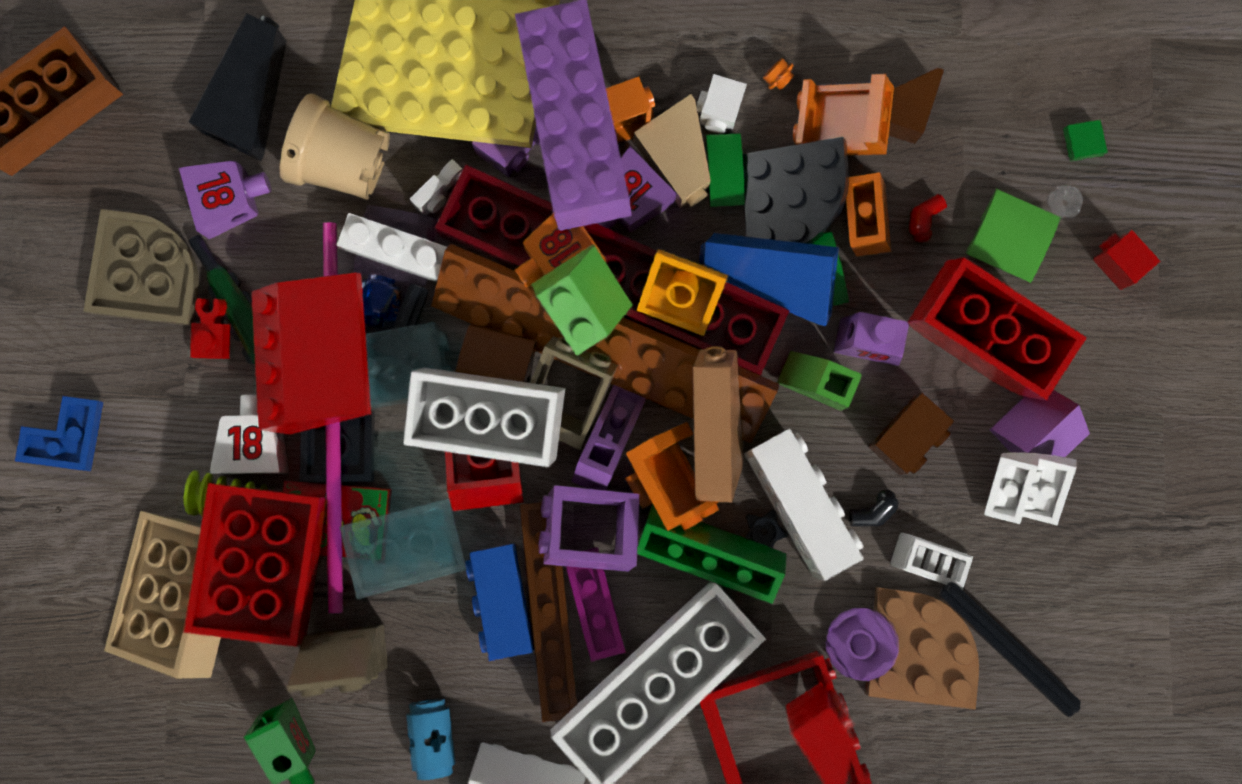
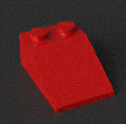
M445 451L447 492L452 511L524 503L519 462Z

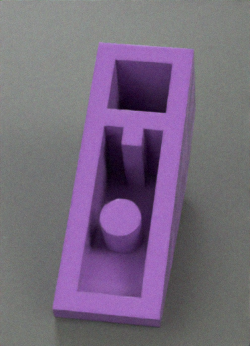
M616 385L613 386L580 456L571 482L587 489L607 490L646 398Z

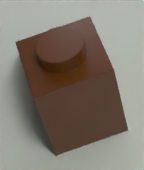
M936 68L894 88L889 136L916 144L924 134L944 69Z

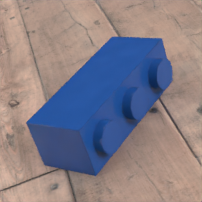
M515 543L470 552L471 560H466L465 565L469 582L475 581L477 595L472 596V605L475 617L481 616L484 631L478 632L481 652H488L489 661L532 653L534 651V642Z

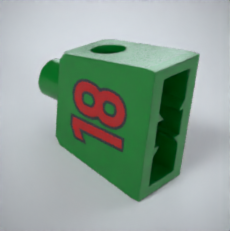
M293 698L260 713L244 735V739L270 782L278 784L288 779L290 784H314L315 780L308 766L316 750Z

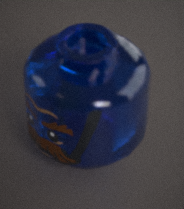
M368 274L367 279L362 280L365 325L383 328L384 322H392L397 318L402 294L401 289L395 285V280L392 278Z

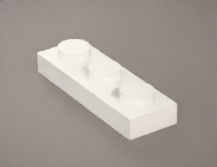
M351 213L347 215L336 245L339 249L435 282L438 280L444 252L447 246Z

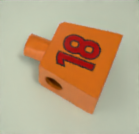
M553 213L525 239L523 245L531 259L514 271L527 288L592 244L595 245L605 262L606 258L583 226L559 231Z

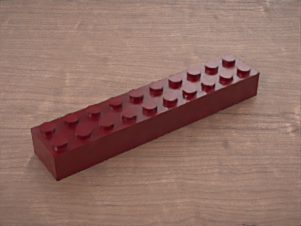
M465 164L435 229L441 238L515 270L531 259L524 248L523 242L554 211L552 203ZM597 223L583 226L606 258L607 266L632 303L631 308L623 316L624 318L699 350L710 347L737 350L738 366L761 376L790 310L725 282L704 336L639 312L637 307L657 250Z

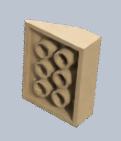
M140 511L105 652L174 678H211L221 637L183 633L201 524Z

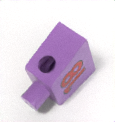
M631 146L621 157L629 195L631 216L597 223L611 229L619 222L629 233L671 207L675 203L677 194Z
M237 161L179 168L196 231L208 239L256 217L258 209L254 197L272 191L265 172L248 176L246 170Z
M857 312L843 317L839 321L833 353L899 366L904 353L909 323L864 312ZM851 329H854L853 334L850 338Z

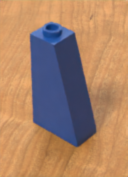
M713 233L705 243H702L699 255L700 264L728 275L726 282L790 310V313L823 326L828 324L833 309L839 247Z

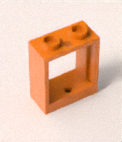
M636 77L606 88L617 144L634 138L635 131L649 123L651 119H654L652 108L655 107V101L649 86L643 88L640 78Z

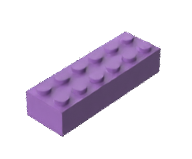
M579 0L515 14L553 211L559 231L631 216L629 195L587 0Z

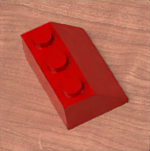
M820 682L785 705L790 731L824 784H846L854 739L849 728L853 727L854 723L849 717L850 714L846 709L845 703L833 687L828 691L824 684Z

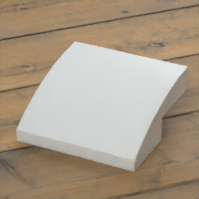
M1001 453L984 515L1017 524L1021 523L1022 517L1058 525L1077 468V460L1039 453Z

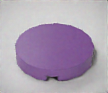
M852 608L840 613L831 622L827 634L826 652L831 664L842 675L855 680L870 681L885 675L894 666L899 654V637L894 625L882 613L871 608Z

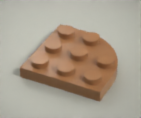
M876 587L874 610L882 613L894 625L899 637V654L894 666L885 675L866 682L865 694L870 697L976 710L979 657L974 638L963 619L948 605L934 597L912 591Z

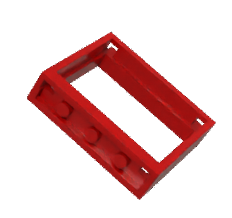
M815 651L720 683L700 701L726 784H742L715 700L812 668L816 683L822 682L829 691L834 687L832 680L837 678L829 658L824 659L822 654ZM838 693V694L840 695V697L842 698L843 702H844L845 705H846V702H845V699H844L842 693ZM850 728L854 745L848 771L850 783L847 784H872L869 777L871 775L866 764H860L856 754V750L861 749L854 728Z

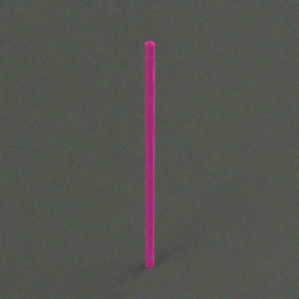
M333 222L323 223V277L338 275L337 224ZM340 422L326 425L328 613H343Z

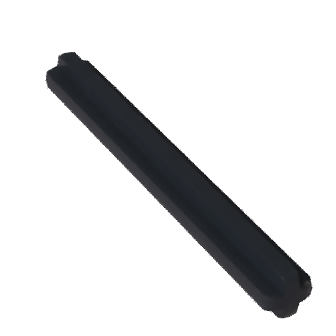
M949 582L941 589L940 599L1067 717H1071L1080 710V700L956 583Z

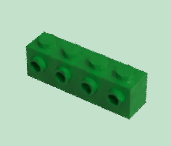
M653 504L637 546L638 555L773 604L786 574L787 553L703 522H699L686 530H683L680 524L667 531Z

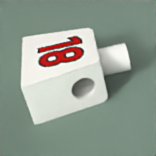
M257 395L240 396V416H222L220 418L210 467L211 474H289L283 433L261 431L258 428Z

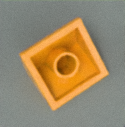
M658 249L637 311L704 336L728 275Z

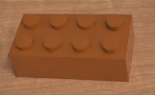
M66 26L0 73V170L10 176L16 174L123 95L85 43Z

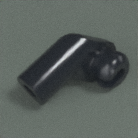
M887 489L881 490L877 494V502L871 509H850V526L869 527L884 525L898 510L899 502L896 499L895 493Z

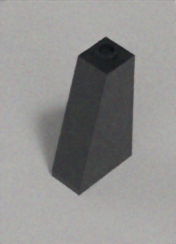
M246 13L195 108L189 123L201 134L261 162L265 154L287 41L279 31L280 26L275 21L263 15L258 19Z

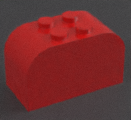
M965 257L947 260L907 321L909 326L920 335L996 384L1018 395L1041 400L1048 399L1087 339V337Z

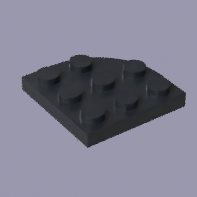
M844 137L743 154L746 237L812 244L824 235L823 232L831 225L836 216L839 217L844 207L849 187L847 142Z

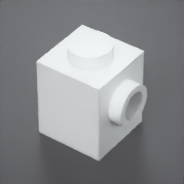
M713 74L708 92L701 91L697 103V111L701 112L699 123L712 133L724 134L727 132L731 134L747 84Z

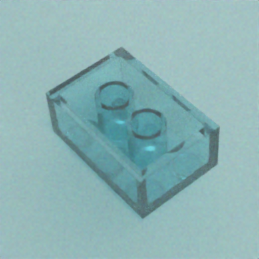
M449 498L340 526L357 599L467 570Z

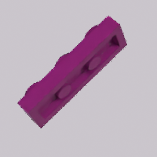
M598 547L583 550V552L600 553ZM566 566L590 661L625 653L626 650L605 571L603 569Z

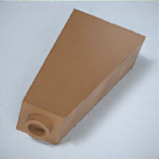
M710 347L700 349L693 366L695 495L697 501L733 502L744 464L737 350Z

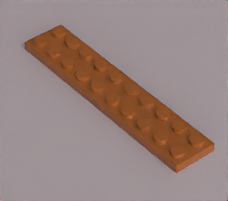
M451 243L445 249L431 307L476 326L537 340L536 352L541 354L545 345L553 336L556 338L564 337L537 298L532 285L526 288L514 270ZM623 317L607 337L585 350L590 353H602L608 356L612 363L618 365L611 384L694 419L693 366L699 354V349ZM554 357V359L557 360V361H560V362H562V363H564V364H567V365H569V366H571V367H574V368H576V369H578V370H581V371H583V372H585V373H588V374H590V375H592V376H595V377H597V378H599V379H602V377H599V376H597V375H595V374H593V373H590V372H588V371H586V370H584V369H582V368H579V367H577V366H575V365H573V364H570V363H568V362H566V361H564V360H562V359H559V358H557V357ZM738 366L742 440L752 443L778 392L780 384Z

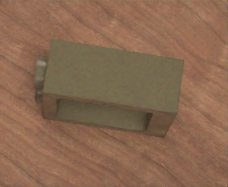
M553 336L543 349L530 383L544 385L554 357L602 377L584 421L562 412L559 441L580 450L588 438L618 365L612 363L608 356L599 352L590 353L584 351L576 356L564 337L556 338Z

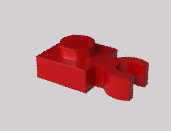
M197 298L195 310L200 316V323H191L190 358L230 359V324H221V318L227 310V304L224 299H214V307L210 311L208 307L209 299Z

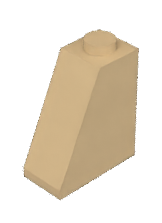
M690 94L635 131L633 140L634 145L648 165L677 193L675 202L679 208L688 203L692 207L702 201L708 195L706 191L711 181L696 102Z

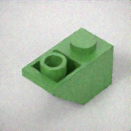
M790 351L777 383L842 411L850 406L862 374L827 359Z

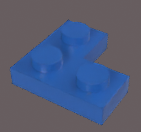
M62 396L56 431L21 426L15 462L91 471L104 402Z

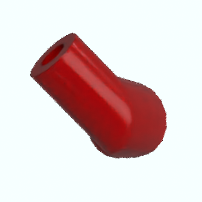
M939 193L914 207L910 213L909 232L913 235L916 242L923 243L932 237V230L930 229L932 226V216L947 208L944 197Z

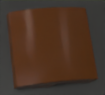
M470 324L461 347L455 372L526 382L527 377L532 373L537 340Z

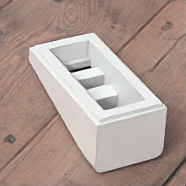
M902 532L898 537L890 564L893 567L945 585L949 582H954L963 590L973 556ZM926 548H928L929 550L924 562L923 569H921L920 566L924 557V553ZM940 553H942V557H941V561H940V564H939V567H938V570H937V574H935V573H934V570H935V567H936V564H937L939 555H940ZM954 557V558H957V559H956V562H955V565H954V568H953V572H952V575H951V579H950V578H947L946 576H947V573H948V570H949V567H950L952 558Z

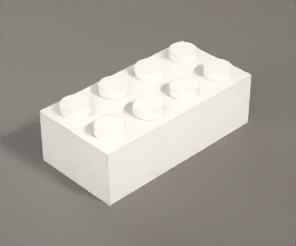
M431 368L411 371L403 445L549 467L557 458L565 388Z
M787 429L743 454L812 577L826 581L863 560L864 558L859 551L863 548V545L853 529L847 530L841 519L845 514L834 496L829 498L823 488V485L826 484L823 473L816 464L811 466L806 458L805 453L808 452V448L799 433L793 435L791 429Z

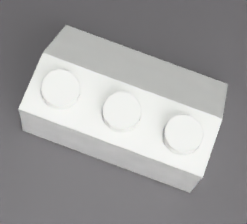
M481 742L468 784H584L586 777L580 770L571 765H559L542 760L536 755H525L508 750L498 744L490 745Z

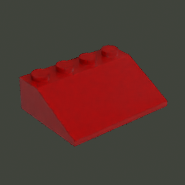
M355 272L278 282L251 291L259 430L294 434L371 414L361 274Z
M208 483L183 633L292 647L301 645L308 631L327 509V498Z

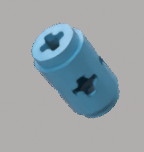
M443 698L410 703V712L406 714L408 738L410 739L412 771L416 772L417 780H432L453 774L452 765L456 763L452 739L450 707L445 706V699ZM431 732H436L437 739L431 740L430 746H425V739L431 737Z

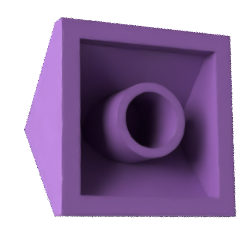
M1055 390L1052 391L1047 400L1023 397L989 429L1011 453H1039L1066 457L1090 434L1079 404Z

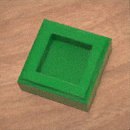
M1101 119L1071 124L1063 128L1070 161L1104 156L1108 153Z

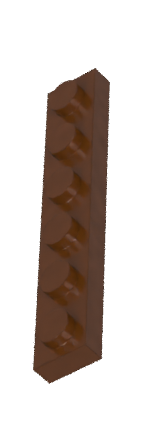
M542 502L520 504L519 508L542 722L561 720L577 705L563 568L558 565L543 564L544 554L539 553L538 548L541 531L546 532V518L541 517Z

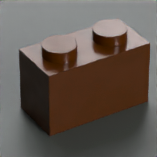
M919 393L906 403L870 443L868 448L898 475L908 474L909 472L915 474L926 463L927 458L924 455L932 446L938 448L950 436L951 433L947 429L954 423V420L925 394Z

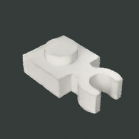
M453 159L448 162L437 177L433 175L410 198L414 207L424 217L430 212L436 213L446 203V196L449 194L448 190L456 185L463 169Z

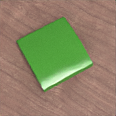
M996 189L980 219L982 222L966 254L1031 283L1051 244L1061 217Z

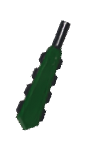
M196 235L190 238L188 242L207 271V280L209 282L207 290L213 299H224L226 301L227 310L223 319L230 320L232 324L230 332L235 341L242 342L244 346L242 353L248 364L255 366L252 297L249 292L242 291L239 288L241 281L234 272H228L218 264L201 235Z

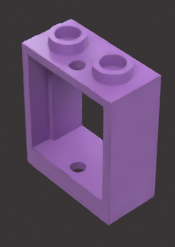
M554 485L548 496H543L541 517L546 518V532L541 531L538 548L539 553L544 554L543 564L626 572L637 566L639 494ZM562 501L617 506L615 554L559 549Z

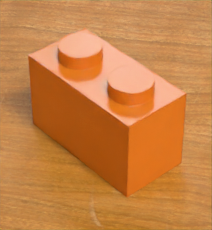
M881 173L849 177L846 203L849 240L852 250L856 256L891 252L886 185Z

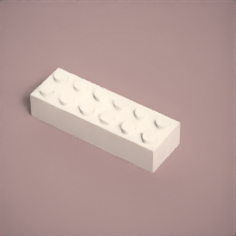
M709 582L551 728V738L592 784H614L762 644L766 638L716 583Z

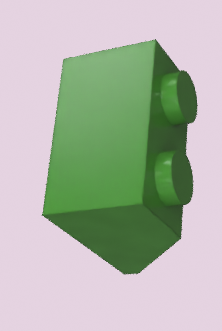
M594 244L531 284L537 298L576 356L607 337L632 306V303Z

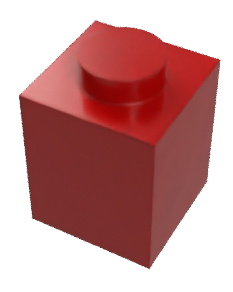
M1133 230L1120 237L1117 233L1111 235L1099 245L1102 252L1092 259L1119 290L1136 284L1161 262Z

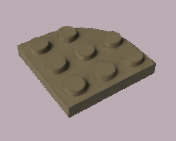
M100 209L83 312L191 326L195 314L199 277L195 258L187 243L173 229L152 217L137 213Z

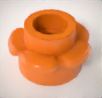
M783 58L778 60L763 77L769 84L768 89L771 90L775 86L779 90L784 88L794 77V74L790 71L794 64H788Z

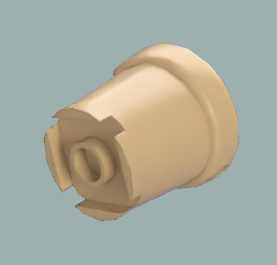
M307 94L299 103L286 133L279 164L280 177L286 183L298 186L309 183L368 200V194L372 195L385 163L382 161L383 153L379 152V150L382 149L388 152L390 134L332 108L328 100L316 94ZM289 149L294 150L295 155L290 154Z

